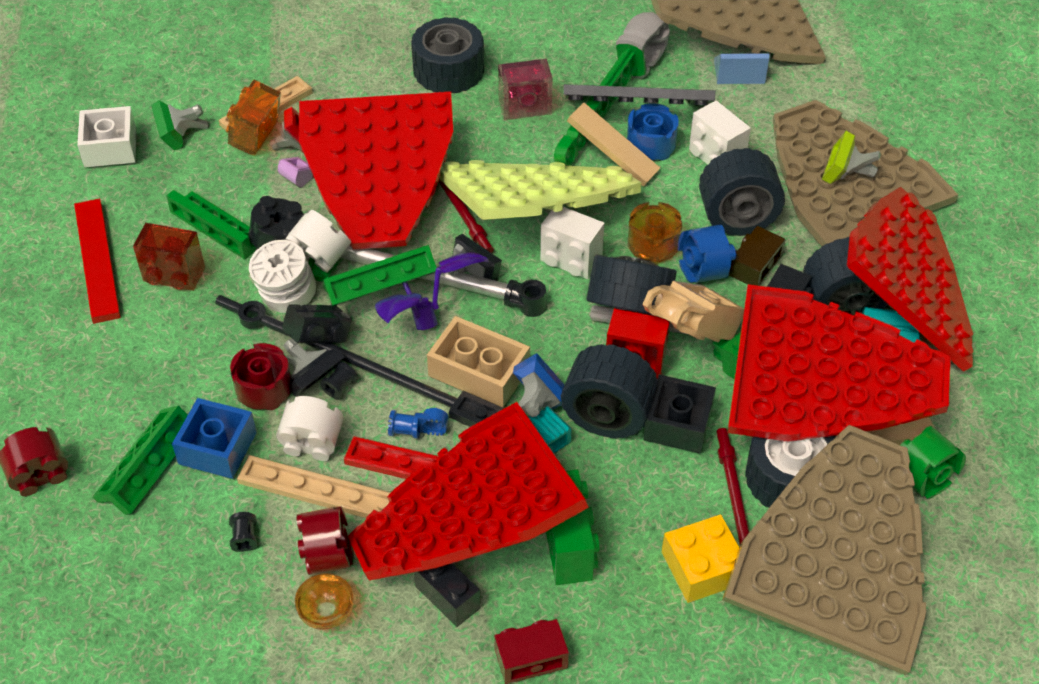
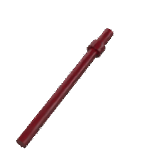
M439 179V184L469 229L471 239L493 253L494 248L488 241L487 233L482 225L477 224L464 202Z
M719 428L716 431L719 443L717 453L719 462L724 467L739 544L741 546L742 541L750 531L735 466L737 457L735 448L730 443L729 433H727L728 429Z

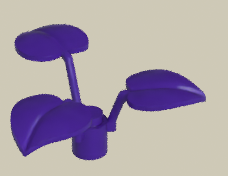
M470 252L448 257L440 261V267L435 270L432 302L427 297H422L418 293H412L406 282L402 285L407 295H393L378 301L375 304L376 312L385 322L389 323L397 314L411 308L417 330L433 328L438 324L434 310L439 309L438 293L441 273L452 272L479 262H489L488 258Z

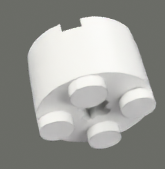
M308 210L286 237V240L295 242L303 249L307 260L310 257L314 259L315 264L326 273L351 244L350 239L341 230L338 232L332 226V222L314 210Z
M298 396L295 397L294 402L288 400L276 434L278 441L284 446L283 451L295 457L300 456L301 453L312 454V457L319 461L329 460V456L334 452L342 426V412L336 407L332 411L327 408L328 402L315 397Z

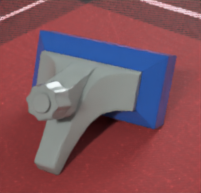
M538 353L514 366L513 374L525 387L524 395L518 403L525 414L528 413V415L534 417L540 413L541 407L545 409L546 406H549L554 410L561 406V393L564 384Z

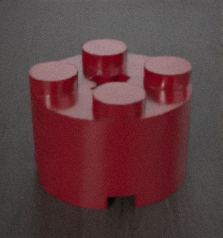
M268 343L253 344L254 348L246 351L243 348L236 353L230 364L237 400L252 409H277L291 393V373L284 352L279 347Z
M38 427L26 428L15 432L4 440L5 446L0 450V465L9 487L19 491L21 496H30L35 494L41 485L49 482L51 484H59L67 478L68 461L55 431L51 428L46 427L47 431H39Z
M342 506L297 514L298 530L300 533L302 532L303 539L298 540V551L300 558H305L308 575L342 570L353 565L352 545L345 527L348 526V522Z

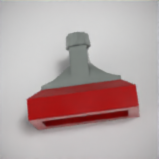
M290 107L284 111L282 125L277 123L275 126L281 134L270 141V146L275 151L288 146H294L301 150L299 145V113L293 107Z

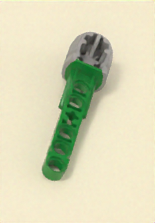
M644 12L634 16L623 31L624 35H621L616 41L618 60L599 86L625 87L632 77H646L650 67L655 65L666 49L670 35L668 24L653 12ZM591 96L586 105L600 117L604 118L618 97L609 96L608 101H593L594 96ZM571 125L566 135L561 138L555 148L554 161L570 166L577 157L578 151L582 150L588 139Z

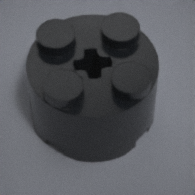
M271 196L261 197L251 211L248 234L250 244H253L257 250L271 241L286 240L288 234L304 215L301 204L296 201L273 198Z

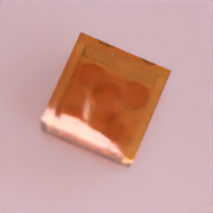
M255 79L249 87L245 86L240 93L238 103L236 105L232 104L227 113V118H229V124L226 128L228 144L255 156L278 122L281 92Z

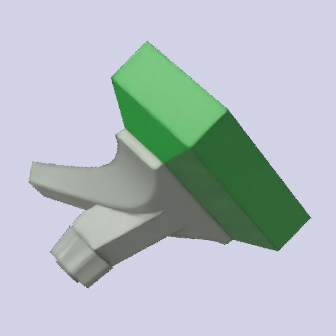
M160 100L151 105L159 137L174 151L183 147L182 136H184L188 128L208 129L207 121L198 118L204 113L202 107L198 104L184 110L176 109Z

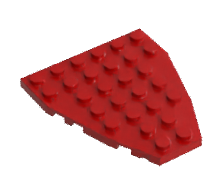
M451 92L299 101V145L301 151L304 153L326 209L335 218L339 229L350 239L351 248L354 250L407 246L412 237V231L417 228L420 222V216L424 208H428L440 178L443 162L445 163L447 158V150L454 139Z
M899 187L874 203L864 215L865 218L859 221L858 227L851 231L847 267L935 347L950 356L951 361L964 372L973 367V331L954 264L934 213L922 207L913 193H908L902 187Z
M748 284L727 433L789 442L839 435L848 425L863 431L880 430L947 412L949 407L951 357L947 354L931 349L926 343L918 339L915 343L900 335L901 330L859 312L851 315L839 310V305L830 302L828 306L813 300L814 295L808 292Z
M518 402L464 430L458 435L461 442L449 452L446 448L441 449L437 453L439 458L436 463L431 467L422 465L387 496L390 502L381 512L373 510L366 517L365 521L348 535L360 565L369 581L441 567L531 540L589 508L579 489Z

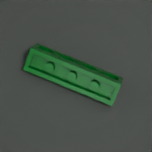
M172 190L166 195L170 213L244 260L256 251V247L250 244L248 236L249 226L193 191L183 196L177 191Z
M426 245L323 279V287L328 294L332 307L433 274L437 267L430 247Z
M179 405L160 410L92 498L98 503L110 501L123 514H131L175 457L172 443L188 414Z

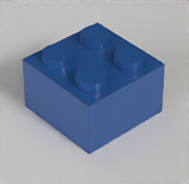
M197 398L172 443L178 464L233 479L257 433L253 414L251 411Z

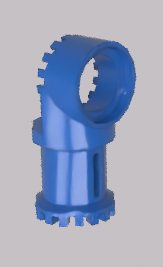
M429 408L424 413L416 412L415 415L399 414L397 410H392L389 415V419L392 420L388 421L391 423L388 424L389 436H394L395 433L412 435L416 439L419 438L420 433H427L428 435L432 433L434 435L435 432L436 436H439V434L443 435L446 433L449 416L444 410L438 408Z

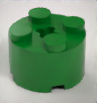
M932 426L926 427L912 441L907 439L901 443V446L908 449L910 459L909 470L913 474L915 484L912 489L927 499L933 498L946 490L952 484L949 478L954 472L959 475L966 462V455Z

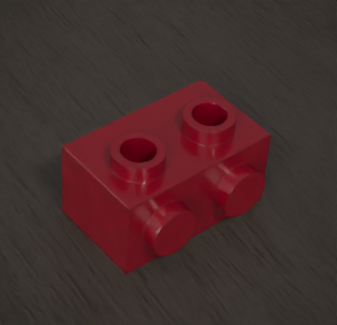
M558 619L550 621L539 620L530 626L519 629L507 628L494 635V650L505 684L568 668L569 652Z

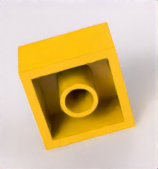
M720 514L664 533L662 554L687 603L726 590L740 548Z

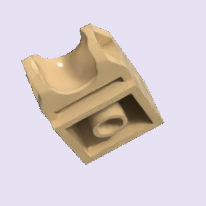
M673 281L671 286L660 285L648 291L643 302V307L647 312L670 321L675 329L690 334L699 340H704L705 337L716 342H720L721 339L731 340L734 338L744 315V308L706 286ZM656 297L655 305L652 306V301Z

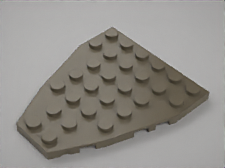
M651 0L656 14L662 21L675 25L685 31L689 27L702 31L701 37L735 48H738L740 44H744L755 54H759L761 50L774 53L773 59L778 61L823 64L826 58L798 0Z
M813 100L776 113L773 116L777 158L795 213L821 247L834 240L850 237L851 231L858 227L857 224L865 218L864 215L870 207L899 187H902L908 193H913L918 199L919 204L926 210L934 211L957 201L958 194L927 161L922 158L916 161L907 155L908 149L903 146L898 149L888 143L889 138L857 119L852 123L842 118V112L829 108L824 103ZM845 131L855 135V146H857V150L860 153L866 154L880 151V159L872 163L878 168L874 177L871 178L864 174L853 172L832 184L822 180L832 148Z
M848 425L833 441L828 443L813 459L800 469L742 541L722 600L906 675L910 673L926 616V602H923L922 584L925 581L920 563V555L923 554L921 514L919 504H915L912 487L915 484L913 474L909 470L910 459L908 449Z

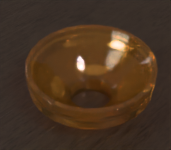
M324 573L310 577L300 585L295 595L297 614L303 623L314 629L325 630L337 627L352 612L354 599L351 586L346 580L335 574ZM325 602L332 603L335 606V611L329 616H321L317 613V608L320 604Z

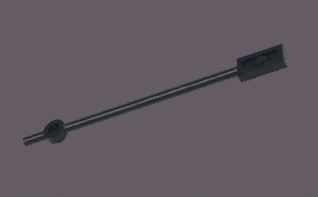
M222 295L216 298L215 304L238 314L240 323L245 328L255 329L263 325L291 337V335L283 331L282 321L267 315L266 308L261 302L248 301L241 304ZM304 343L318 350L338 348L345 357L343 361L450 407L449 418L469 427L504 409L464 390L456 398L332 343Z

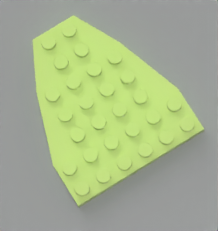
M471 160L469 164H460L459 162L450 161L442 165L439 178L482 220L542 215V208L554 212L562 211L564 203L568 207L579 208L608 202V196L622 198L627 195L641 193V182L619 166H608L607 168L565 166L564 163L553 162L550 165L484 163L481 160Z

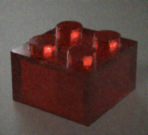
M145 222L133 245L143 282L151 285L170 286L177 290L187 289L194 291L205 269L197 232Z

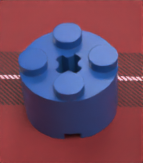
M657 103L643 104L641 109L637 111L634 109L629 114L627 140L651 160H666L676 148L678 116L669 112V108L665 105Z
M722 225L683 231L679 236L678 251L683 252V259L679 260V264L687 281L701 283L729 276L731 261L735 260L736 251L734 246L729 244Z

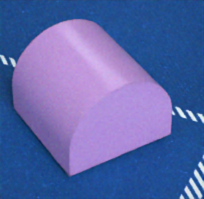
M299 157L285 158L279 161L278 173L298 187H303L312 179L313 174L307 162Z

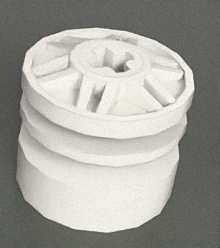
M288 240L271 241L257 249L251 257L249 263L251 278L258 289L263 303L271 310L286 313L289 304L307 305L315 295L317 283L303 249L295 242Z

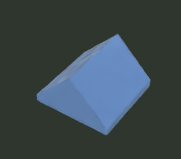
M720 54L716 56L714 64L717 84H765L769 54Z

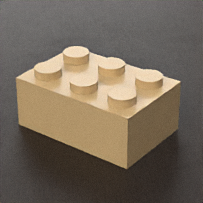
M455 316L427 354L428 376L504 408L520 384L519 379L513 374L514 366L530 357V346Z

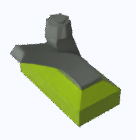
M845 131L832 148L822 180L832 184L853 172L872 178L878 170L872 163L880 159L881 153L880 151L866 154L860 153L857 150V146H855V135Z

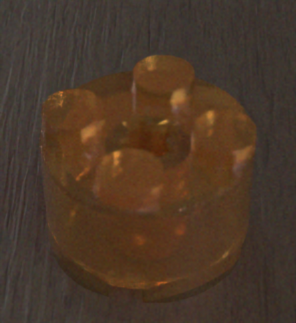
M650 202L635 207L630 214L627 247L636 257L650 260L658 265L662 261L672 258L678 252V240L682 233L681 215L676 208L669 204L658 202V205H649Z

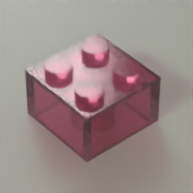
M547 58L498 64V97L504 120L552 114L553 77Z

